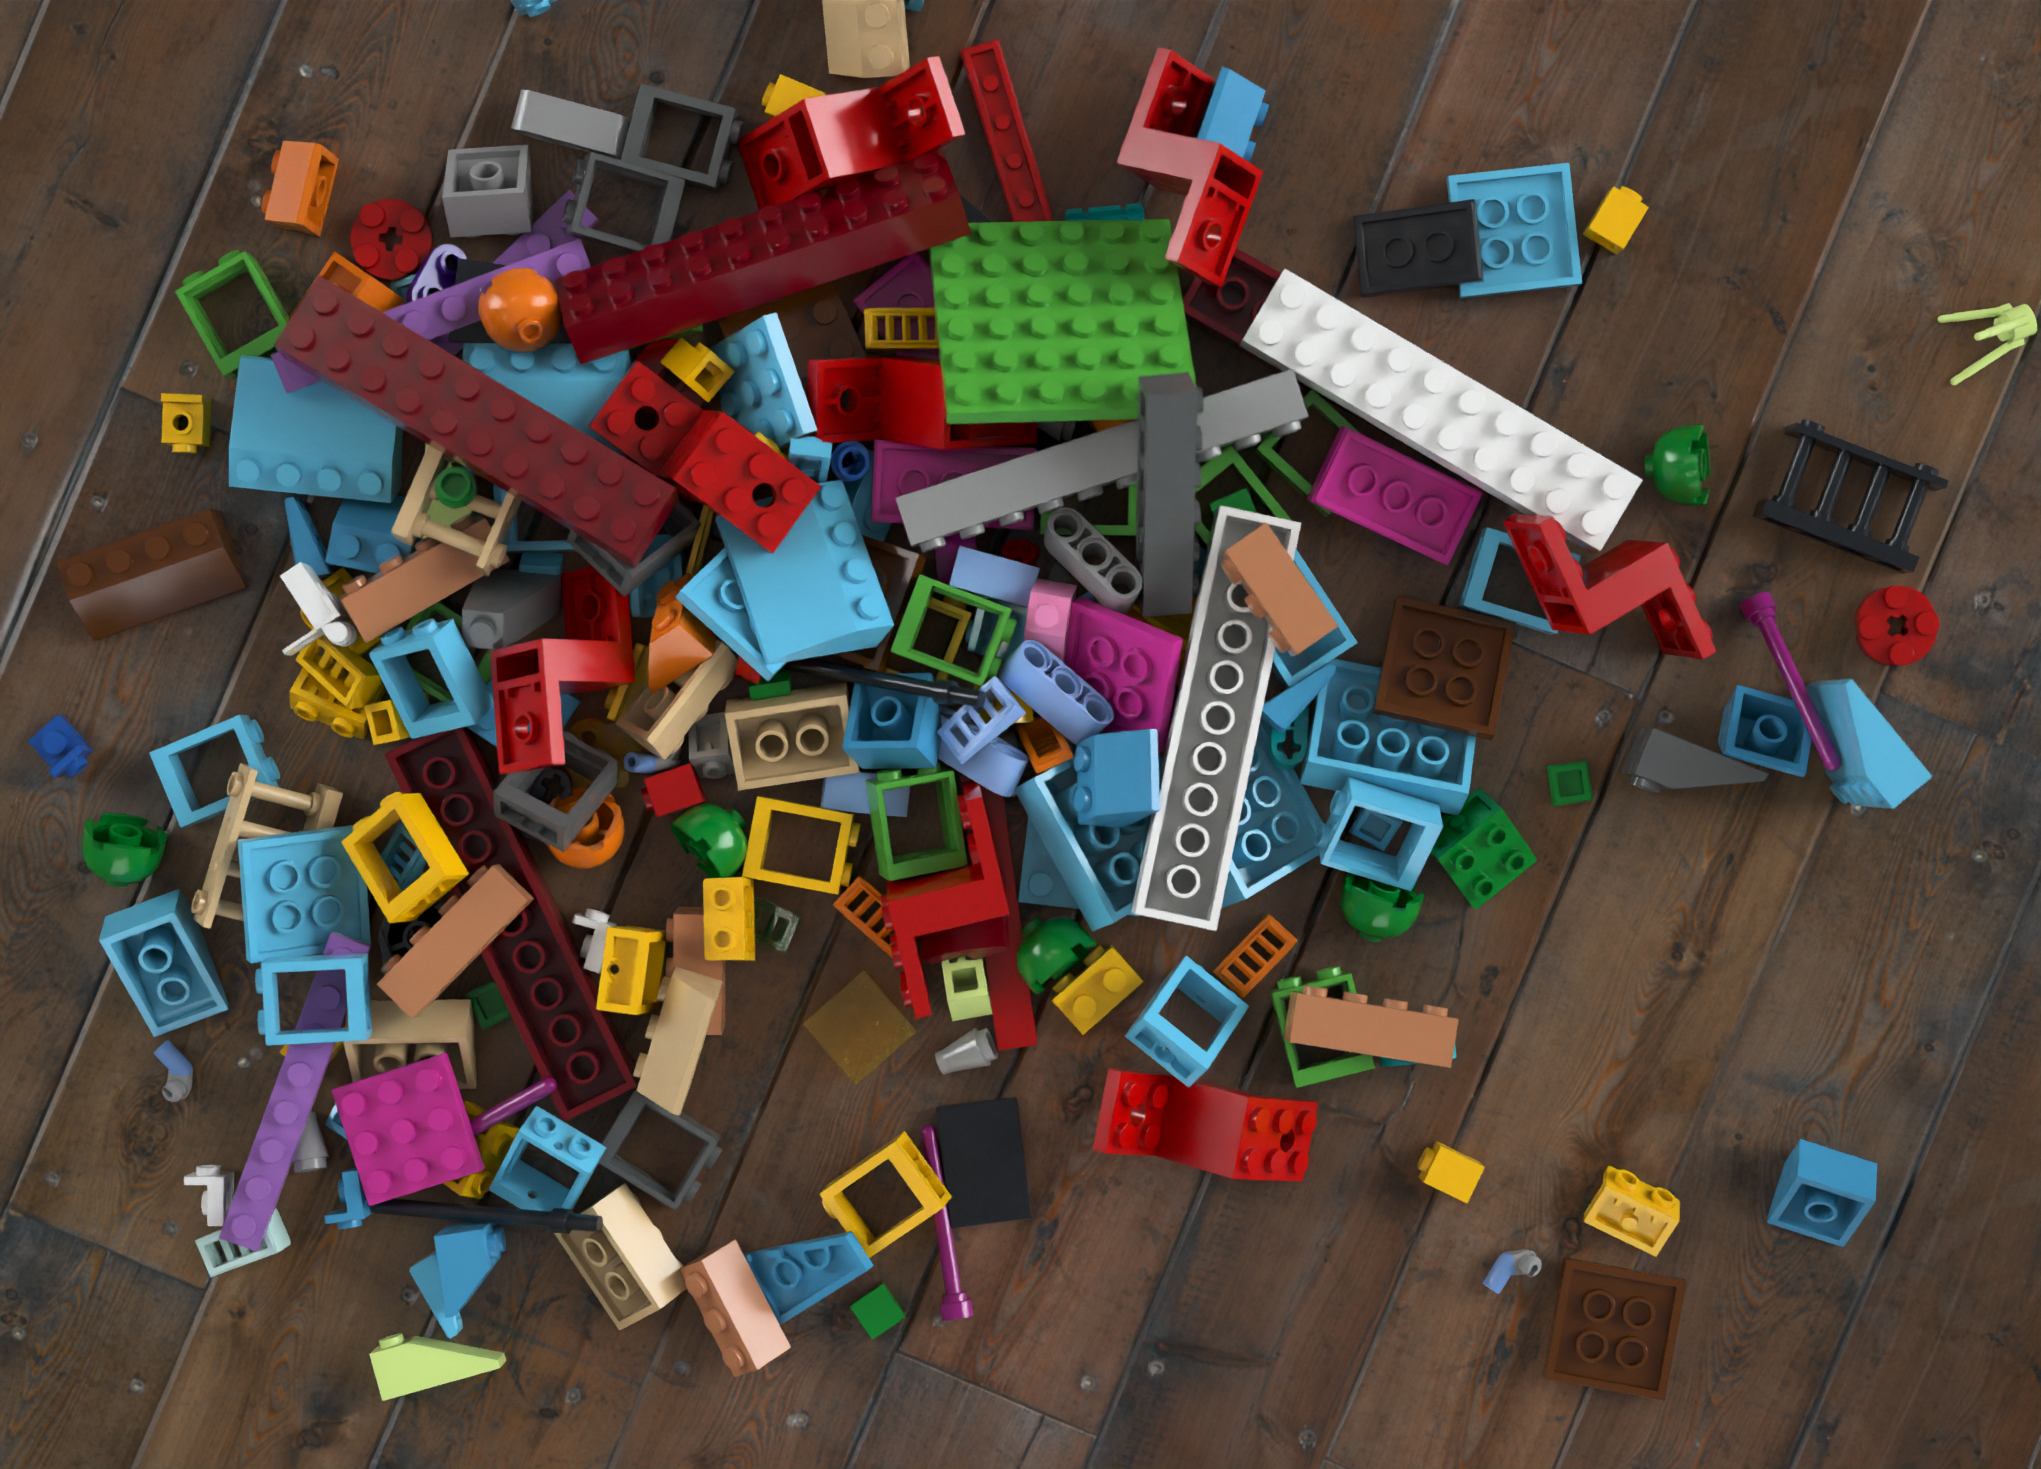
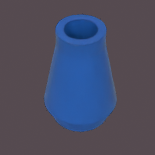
M856 441L833 443L830 466L834 474L839 479L847 482L862 478L870 465V456L867 449Z

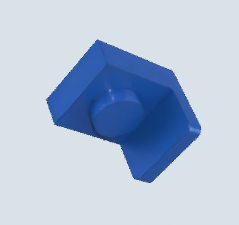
M58 714L28 740L51 767L48 772L53 778L65 777L66 775L69 778L74 777L89 764L86 758L94 752L93 748L63 714Z

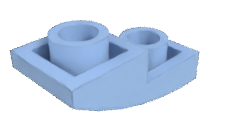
M959 546L949 586L1028 607L1030 591L1038 578L1040 568Z
M859 770V773L823 778L820 808L870 814L865 780L877 778V773ZM910 786L883 791L887 816L907 817Z

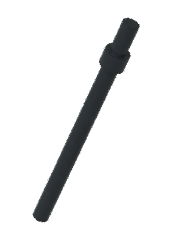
M814 658L788 661L781 668L929 697L935 703L948 706L959 703L980 708L984 705L986 698L984 691L959 687L955 681L938 679L936 682Z
M391 1199L371 1206L372 1213L542 1227L550 1228V1231L553 1233L569 1234L572 1230L600 1232L603 1227L602 1216L574 1214L572 1209L554 1208L550 1212L405 1199Z

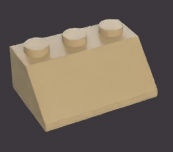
M822 0L829 74L859 78L898 76L910 68L904 0Z
M716 639L713 656L656 693L648 689L647 682L615 724L649 752L666 760L669 755L675 753L684 742V735L691 726L706 715L709 703L718 691L723 690L730 684L738 660L728 646Z
M847 682L791 690V694L788 696L753 701L750 696L727 700L724 714L738 791L859 773V765L842 749L850 710Z
M679 967L675 968L671 978L663 977L657 1000L664 1002L660 1016L652 1014L645 1034V1038L652 1040L648 1054L640 1052L633 1076L640 1078L636 1091L670 1113L680 1116L687 1098L723 983L721 980Z
M471 999L434 1000L419 1016L413 1019L394 1001L371 1000L373 1034L365 1041L343 1042L353 1082L447 1052L459 1089H476V1023ZM348 1012L346 1016L345 1028L349 1027Z
M626 1183L605 1194L577 1213L602 1216L603 1227L600 1232L572 1230L569 1234L554 1233L619 1331L660 1310L687 1289L685 1280L679 1268L683 1267L682 1263L675 1258L663 1240L660 1230L653 1225L641 1207L638 1197L631 1192Z

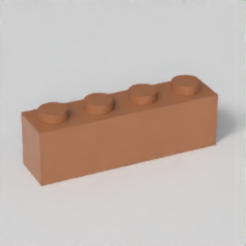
M472 513L459 518L450 525L452 529L485 542L492 529L485 517L479 515L474 518ZM426 537L414 545L417 551L404 559H402L400 554L395 555L378 565L381 572L366 580L364 575H360L342 586L344 593L337 596L359 635L367 643L484 576L476 567L479 557L433 538ZM505 554L501 565L510 561L507 554Z
M499 864L492 866L490 869L483 865L467 881L471 888L461 898L456 895L452 896L439 909L438 913L442 918L432 928L425 924L409 940L413 947L402 958L397 953L380 970L385 976L377 985L411 1019L419 1016L534 899Z
M1303 985L1302 992L1291 991L1284 1032V1040L1288 1042L1451 1068L1459 1019L1447 1016L1448 1008L1424 1004L1423 1012L1408 1010V1002L1389 998L1383 999V1005L1367 1003L1368 995L1352 992H1343V998L1339 999L1327 997L1328 989L1308 985Z

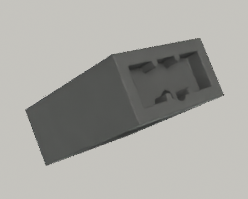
M641 83L621 161L686 180L685 185L719 193L721 183L727 185L729 182L733 161L728 160L731 144L738 145L743 121L738 120L739 114L736 108ZM659 103L722 119L708 174L645 158Z
M590 152L585 155L584 161L578 159L572 176V183L577 184L574 200H567L562 215V223L567 224L565 234L631 254L653 244L659 245L668 242L671 239L686 180ZM596 169L660 188L646 244L581 225Z
M677 502L662 526L673 538L644 561L638 563L636 568H633L570 530L567 542L625 597L692 545L701 523L696 519L695 514L690 508Z
M563 731L565 764L562 765L594 781L568 815L525 793L544 768L508 774L493 792L494 816L562 852L567 849L617 785V760L608 752L602 749H594L579 741L573 734L567 731Z
M636 1088L602 1143L607 1148L599 1164L674 1210L679 1207L682 1201L689 1205L702 1185L695 1180L704 1166L711 1170L723 1150L716 1146L722 1136L682 1111L680 1116L670 1113L636 1091ZM646 1106L706 1142L677 1190H674L617 1155V1152Z

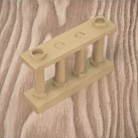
M428 445L391 533L397 541L412 547L417 537L422 538L425 535L479 557L476 567L481 574L489 577L492 568L498 569L503 562L507 550V545L503 543L521 500L507 492L501 504L476 494L472 502L465 506L468 509L495 519L486 542L430 520V515L427 514L433 499L439 500L434 489L436 478L447 468L449 462L455 463V460Z
M240 763L238 772L231 774L227 785V795L230 798L203 888L196 891L192 901L191 912L194 914L193 920L202 927L211 929L215 915L244 921L242 904L220 899L226 876L240 878L239 861L231 860L238 836L255 838L291 833L244 821L250 797L303 810L307 816L303 831L333 828L343 793L333 787L319 783L316 785L315 792L306 795L256 782L258 771L249 765Z

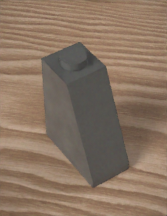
M496 568L491 571L489 577L484 575L475 580L462 608V638L466 646L486 649L509 647L558 615L561 611V574L528 573L514 569Z

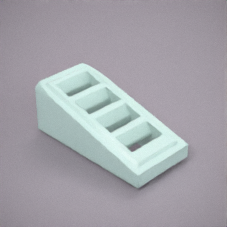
M277 1208L274 1210L258 1252L238 1245L242 1254L238 1256L232 1242L219 1238L222 1229L195 1240L210 1277L276 1254L291 1244ZM218 1240L228 1260L224 1263L215 1244Z

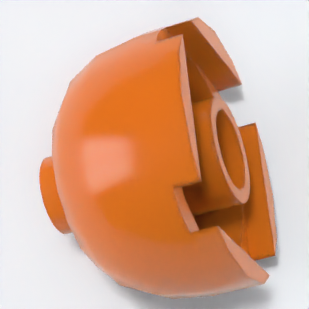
M529 268L510 269L495 276L491 280L492 286L487 289L485 295L482 292L478 306V314L489 337L501 348L517 353L534 352L545 347L554 339L562 324L561 307L553 282L544 276L538 275L535 270Z
M588 788L573 789V795L563 800L560 799L559 795L549 805L568 815ZM609 794L564 852L546 843L548 849L560 862L576 869H589L604 864L615 855L623 841L625 830L620 806L616 804L614 797Z

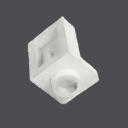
M586 908L585 914H574L572 923L595 929L593 935H586L580 957L586 959L583 969L600 973L607 927H616L617 924L608 921L609 914Z
M221 1165L196 1166V1172L184 1176V1185H207V1190L203 1192L201 1200L202 1213L207 1215V1226H223L234 1197V1172H221Z

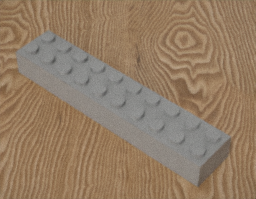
M1290 369L1204 397L1203 412L1198 413L1197 425L1201 427L1203 445L1201 451H1196V463L1219 457L1222 454L1220 448L1233 444L1235 451L1256 445L1262 441L1260 435L1271 431L1275 439L1301 429L1299 422L1306 419L1308 413L1294 370ZM1138 419L897 497L896 501L912 548L920 546L923 553L945 546L944 538L960 533L962 540L985 533L983 525L999 520L1000 527L1008 526L1024 520L1023 512L1038 508L1040 515L1062 508L1064 506L1062 499L1077 495L1079 502L1102 495L1104 493L1102 486L1116 482L1118 489L1137 484Z

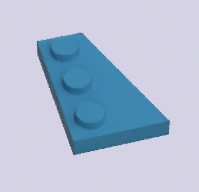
M852 1231L743 1253L779 1325H782L874 1266Z

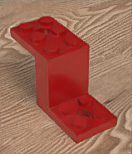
M1158 47L1153 63L1149 68L1148 77L1139 102L1135 107L1129 130L1122 143L1117 164L1161 191L1186 196L1174 234L1170 238L1165 259L1205 283L1222 288L1264 171L1221 143L1193 138L1214 79L1174 51ZM1172 98H1173V99H1174V103H1173V106H1172V108H1171V103H1172Z
M935 56L922 60L880 87L803 99L740 138L738 148L760 211L766 206L778 205L799 198L805 193L832 187L844 180L856 179L877 172L880 168L904 163L917 158L921 154L936 152L964 136L965 132L940 57ZM921 106L924 109V117H922L920 112ZM777 161H778V164H779V171H778L777 165H776V162H777Z
M905 355L808 359L807 402L817 431L806 437H816L826 443L889 440L943 450L1037 443V422L947 424L940 360ZM846 390L849 395V401L842 410L840 397Z
M638 360L634 361L587 426L640 467L675 487L677 494L683 499L704 503L772 554L822 487L723 411L701 409ZM643 406L650 407L656 415V422L649 430H642L635 423V413ZM760 483L768 484L773 491L772 501L764 507L757 506L752 498L754 488Z
M1514 514L1502 521L1552 630L1591 635L1641 605L1663 654L1703 660L1716 652L1711 641L1712 631L1707 622L1701 618L1695 605V593L1690 585L1684 581L1679 570L1680 561L1678 555L1668 543L1626 540L1581 567L1578 561L1571 556L1566 546V533L1562 525L1553 516Z
M593 566L561 574L566 639H538L490 651L499 774H516L565 764V742L562 730L560 694H585L635 683L628 595L624 597ZM595 603L598 604V610H597V613H596V614H595ZM528 722H530V732H529V734H528V730H527Z
M973 780L963 782L965 795L957 796L964 829H973V834L966 835L972 862L967 863L968 866L888 881L886 882L887 895L880 896L886 930L894 929L895 932L890 934L892 944L890 947L896 969L904 968V972H899L905 1008L913 1006L916 1019L932 1015L930 991L916 936L1010 915L980 784Z
M1108 1069L1092 1150L1104 1154L1157 1156L1231 1179L1303 1182L1304 1172L1309 1164L1308 1152L1312 1132L1317 1123L1316 1112L1318 1102L1301 1098L1259 1096L1197 1079L1188 1088L1171 1073Z

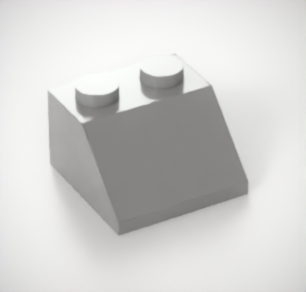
M529 144L448 150L442 199L450 238H475L481 235L496 234L517 235L532 232L534 204Z

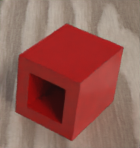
M691 763L645 778L646 787L641 789L643 801L648 812L655 810L657 817L707 801L699 776Z

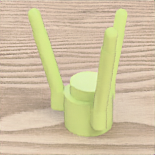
M2010 303L1996 308L1939 316V323L1998 316V318L1994 319L1993 327L1976 333L1974 338L1979 341L1997 335L2001 341L2007 340L2006 343L1951 378L1950 384L1957 385L2008 351L2023 346L2025 344L2024 338L2037 332V322L2032 309L2027 304L2013 308Z

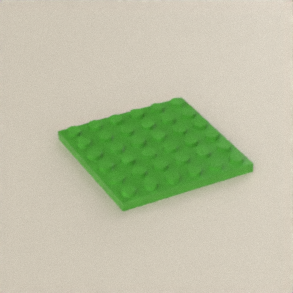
M1169 219L968 223L971 230L970 235L928 248L947 424L1138 419L1139 376L1189 372L1196 387L1177 265L1165 259L1172 236Z

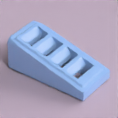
M996 676L979 689V691H984L986 696L982 707L963 705L937 731L961 764L965 763L1026 713L1004 683ZM995 699H998L1003 706L999 712L991 704ZM983 709L992 718L987 724L979 715V712ZM971 719L980 729L976 735L966 724ZM958 729L962 731L969 741L964 747L953 734Z

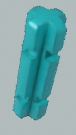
M1140 203L1126 204V208H1121L1120 205L1088 207V211H1082V208L1068 209L1065 213V221H1142L1145 219L1144 208Z

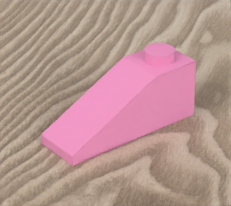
M1037 578L1030 591L1024 641L1031 639L1038 641L1064 663L1072 601L1076 598L1077 585Z

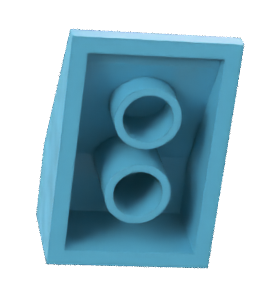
M181 889L105 916L99 937V942L154 1037L229 1010L228 1000L200 925L193 920L194 914L191 912V907Z

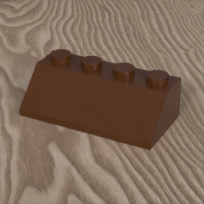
M213 509L195 513L56 562L69 602L94 641L248 588L221 511Z

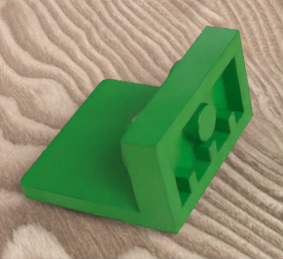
M1480 787L1467 797L1459 816L1446 813L1441 817L1443 828L1430 852L1474 909H1478L1537 861L1536 856L1503 809Z

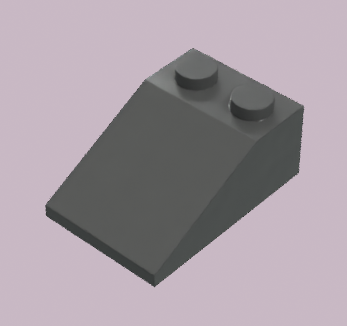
M1655 728L1637 729L1620 772L1631 777L1628 784L1659 793L1661 788L1679 789L1766 781L1768 776L1766 772Z

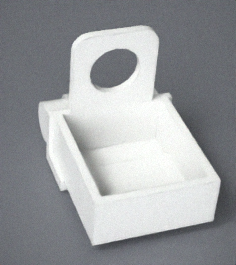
M300 562L280 575L314 628L282 651L284 655L291 656L299 652L324 634L331 643L342 647L351 646L356 642L358 633L352 624L347 623L350 620L348 614L337 598V595L328 591L312 566Z

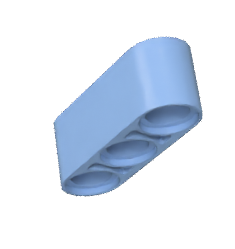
M1032 639L1025 640L999 668V676L1002 682L1076 745L1093 735L1099 734L1113 720L1114 713L1110 703L1038 641Z
M938 704L941 724L943 726L957 711ZM969 720L966 723L974 735L980 731L975 722ZM960 729L953 733L963 747L969 742ZM998 736L963 764L957 760L942 738L938 754L939 760L986 789L1006 797L1013 795L1029 761V757L1025 753Z

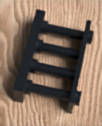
M1802 419L1801 424L1796 422L1787 426L1784 434L1799 439L1778 495H1773L1771 500L1764 499L1758 501L1753 517L1899 573L1914 572L1919 556L1908 552L1910 548L1907 545L1908 539L1927 490L1937 491L1945 489L1949 480L1938 477L1939 470L1931 466L1915 463V466L1912 467L1824 433L1825 427L1819 423ZM1816 445L1837 453L1816 509L1811 510L1807 514L1794 509L1796 503L1793 500L1813 447ZM1852 460H1855L1875 469L1853 524H1849L1846 529L1833 524L1834 517L1831 514ZM1891 474L1912 482L1891 539H1886L1885 543L1870 538L1872 532L1869 528Z

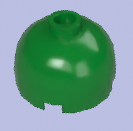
M1704 424L1683 425L1668 430L1655 442L1653 455H1646L1645 457L1646 479H1654L1657 492L1666 501L1675 505L1704 506L1707 504L1709 488H1701L1702 481H1705L1706 476H1710L1707 433H1702L1705 427Z
M704 803L690 807L671 823L670 830L687 855L691 852L701 862L697 866L709 878H731L745 862L748 840L743 829L747 827V824L733 808L726 812L718 805Z
M125 813L101 814L99 822L92 823V817L87 819L83 830L81 852L87 867L99 878L104 879L106 884L114 887H125L128 884L137 883L148 878L156 871L165 850L167 834L159 825L157 826V832L143 827L147 824L148 820L140 816Z
M1347 872L1341 889L1340 905L1344 918L1351 927L1358 931V935L1361 938L1371 942H1380L1382 939H1391L1405 934L1413 926L1420 912L1424 894L1423 892L1419 895L1415 894L1416 885H1414L1412 891H1408Z
M1055 916L1043 922L1038 917L1020 932L1024 939L1016 950L1015 961L1017 969L1025 983L1037 995L1047 989L1044 985L1046 980L1050 977L1055 979L1056 982L1060 980L1090 953L1087 948L1095 947L1097 943L1078 922L1070 918Z

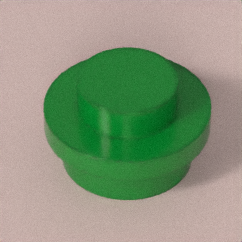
M449 467L438 475L434 489L437 498L443 505L449 508H462L470 504L475 498L477 484L473 475L465 468Z

